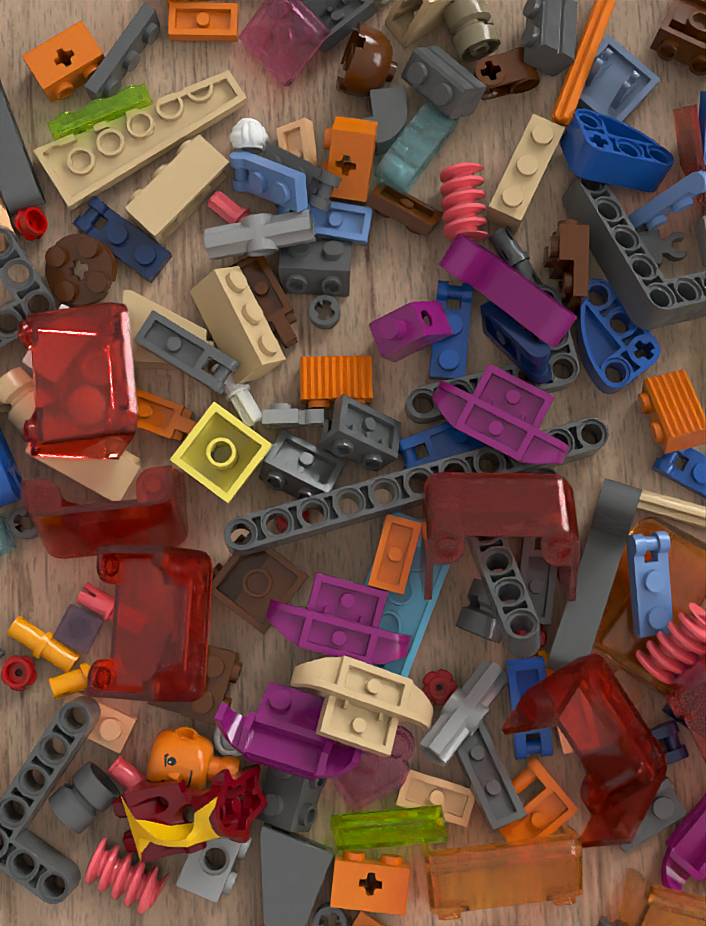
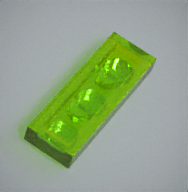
M145 83L139 86L130 85L123 88L117 95L107 99L98 98L91 101L85 108L75 112H63L57 115L55 120L48 122L47 125L56 141L73 133L75 136L93 129V125L105 120L108 123L125 116V112L136 107L139 110L152 105L153 102Z
M442 805L331 815L330 829L338 851L448 842V827Z

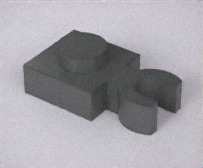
M659 229L637 231L658 267L663 264V257L677 262L687 256V251L678 252L672 248L673 242H681L685 238L684 233L674 232L666 239H660Z

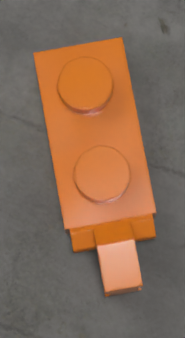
M121 382L117 383L105 413L109 418L182 442L184 435L188 436L198 423L191 420L193 412L186 409L184 405Z

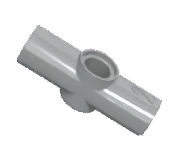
M307 209L275 216L269 213L253 214L244 217L242 222L207 228L205 229L204 242L209 259L214 261L246 254L250 257L271 255L278 252V248L316 242V233L311 211Z
M484 659L462 689L457 688L440 712V718L419 744L418 748L429 760L445 767L466 737H471L488 714L489 706L508 682L504 669L495 662H489Z

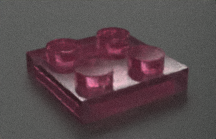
M264 0L238 38L283 86H290L330 34V31L300 0Z

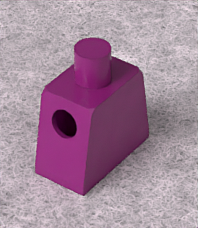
M440 301L410 302L369 323L381 356L393 362L404 359L453 335ZM424 317H428L430 326L426 325L423 321Z

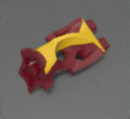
M260 765L246 766L232 776L229 769H222L212 777V786L205 790L187 788L184 779L158 783L149 782L147 779L140 781L112 802L115 816L128 818L130 828L124 832L123 836L126 851L138 853L141 863H146L178 853L192 854L207 847L206 841L229 838L237 843H246L249 840L252 821L267 805L266 797L259 787ZM160 796L166 798L169 804L163 805L160 801ZM188 807L194 809V821L192 822L186 818Z

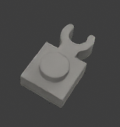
M274 403L270 405V409H262V425L264 429L324 427V409L298 410L292 409V404Z

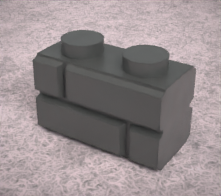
M527 0L523 9V15L526 17V28L521 37V44L524 45V63L534 68L540 67V71L552 77L557 76L574 63L577 1Z
M438 45L417 47L412 52L401 74V78L411 87L415 86V90L449 119L470 116L486 90L485 84L479 81Z

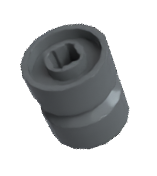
M474 578L467 594L470 604L469 606L462 607L455 626L500 644L502 633L482 580ZM508 599L504 601V603L516 602V600L514 599Z
M90 761L72 776L73 785L65 783L48 798L49 804L58 818L69 829L78 834H81L94 822L96 810L106 811L112 805L113 800L120 796V792L113 781L101 768Z

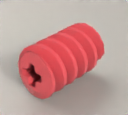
M470 162L458 163L443 169L440 173V181L443 183L440 191L444 197L441 201V206L445 210L442 214V221L446 224L443 228V235L448 239L455 240L459 233L474 242L488 238L487 232L477 230L478 227L487 224L486 218L476 217V214L486 211V205L476 203V200L485 197V191L475 189V187L484 184L483 177L474 176V173L483 170V166Z
M695 603L688 604L693 613L692 616L683 611L677 614L682 623L681 626L672 621L667 623V627L671 632L670 636L661 630L656 633L661 643L660 645L651 640L646 643V647L650 652L649 655L640 649L636 652V657L640 664L651 675L664 683L673 684L678 679V674H684L688 670V664L694 665L699 661V655H706V612Z
M104 837L88 863L85 883L91 885L100 878L98 891L104 892L112 885V899L117 900L122 894L126 893L124 906L130 907L138 900L137 913L143 915L156 902L170 873L159 881L157 879L159 867L155 866L148 873H145V863L139 861L136 865H131L133 852H128L125 856L119 858V844H116L109 851L105 850L107 837Z

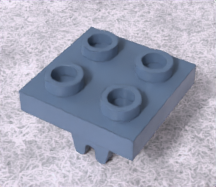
M608 35L599 45L578 104L583 109L598 112L624 122L659 84L661 78Z

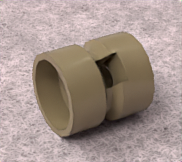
M456 0L444 10L442 15L450 35L454 36L452 42L461 62L480 60L499 48L501 42L494 23H488L491 15L485 0Z

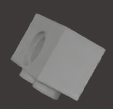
M249 837L246 843H237L229 838L206 841L207 847L192 854L188 853L175 886L215 903L218 902L222 893L229 896L238 875L231 870L237 857L244 860L252 838ZM211 848H220L226 855V862L223 865L212 864L208 860L207 851Z

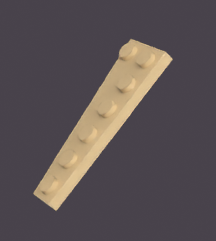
M227 70L190 85L180 92L163 96L152 105L139 110L136 107L125 112V116L108 123L106 120L93 125V129L76 136L74 133L38 147L33 151L66 204L73 211L91 200L93 196L96 197L248 104V100L230 71Z

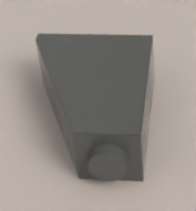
M265 822L260 832L264 926H306L333 856V848Z

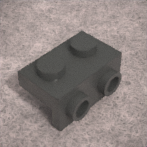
M302 0L292 8L293 16L301 34L323 53H326L349 35L353 29H356L358 22L364 23L378 12L373 0Z
M316 240V242L281 248L279 284L284 293L349 296L352 242Z
M269 767L262 789L267 805L256 818L289 832H309L316 820L317 804L327 778L316 779L314 782Z

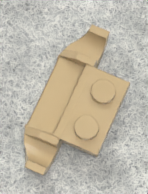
M345 655L342 657H325L313 660L294 668L290 682L291 686L319 690L318 695L325 697L315 732L317 735L385 758L391 756L398 723L401 724L407 721L421 727L423 732L428 733L430 731L433 706L424 692L413 684L412 679Z

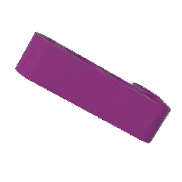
M460 233L439 262L443 269L459 280L476 288L530 332L552 347H557L577 319L574 313L497 255Z

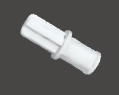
M218 364L211 368L213 373L217 369ZM230 373L224 383L227 385L224 390L227 394L225 400L227 402L231 401L245 425L253 427L262 421V413L248 391L251 387L249 384L245 385L244 383L236 385Z

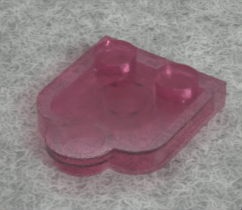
M397 726L391 756L384 758L363 750L355 769L344 775L331 778L352 813L399 789L405 783L410 771L408 759L412 756L415 749V739L412 733L405 727ZM335 741L336 745L353 748L352 746Z

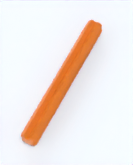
M595 0L575 51V61L568 69L551 114L552 122L564 127L569 125L616 0Z

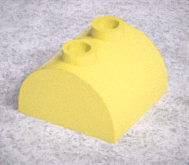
M213 402L170 458V461L220 499L230 504L273 447V444L216 402Z

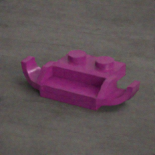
M488 364L473 395L449 383L440 381L432 396L443 416L455 429L521 463L562 464L571 448L559 439L539 429L555 396L491 364Z
M318 572L315 574L306 608L270 599L266 614L267 619L285 638L300 648L334 657L345 655L370 665L386 664L407 656L412 640L411 635L395 633L379 627L388 591Z
M271 681L267 685L257 713L249 711L246 717L233 711L228 704L221 702L214 718L222 735L234 749L244 756L245 760L314 782L316 779L334 778L352 771L358 765L363 751L355 747L347 748L336 745L335 740L315 734L325 698Z
M706 793L665 842L668 848L662 860L661 882L666 894L679 906L684 901L682 888L689 877L692 876L698 882L703 877L706 879Z

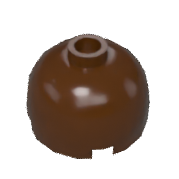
M358 22V30L353 29L341 60V64H344L343 70L346 71L345 77L337 76L336 90L351 96L365 97L369 96L370 90L380 89L385 81L389 83L392 81L396 72L397 62L392 61L393 48L390 40L376 28Z

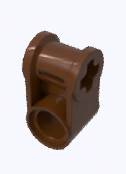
M518 47L492 56H485L477 62L473 75L486 85V90L481 100H490L512 93H523L538 86L540 78L537 68L523 62L524 47Z

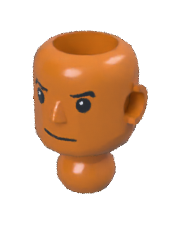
M193 728L164 729L158 733L154 740L148 761L147 778L152 783L184 779L187 788L204 790L208 782L212 783V777L222 769H229L231 776L237 773L241 767V760L234 755L215 756L213 742L205 736L197 735L196 730Z

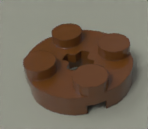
M71 234L61 238L46 251L45 273L47 282L55 293L56 298L60 301L74 305H91L103 300L109 292L107 291L111 288L112 282L116 280L117 264L113 252L105 243H101L90 235ZM78 261L88 266V271L84 272V279L80 280L79 275L74 273V268Z

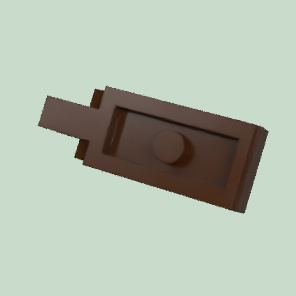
M248 256L231 265L230 267H240L273 334L277 332L285 349L298 343L297 337L290 326L297 322L294 316V309L265 257Z

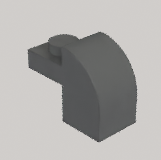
M405 86L370 90L369 105L371 117L356 118L378 122L375 143L376 156L393 150L404 136L407 120Z

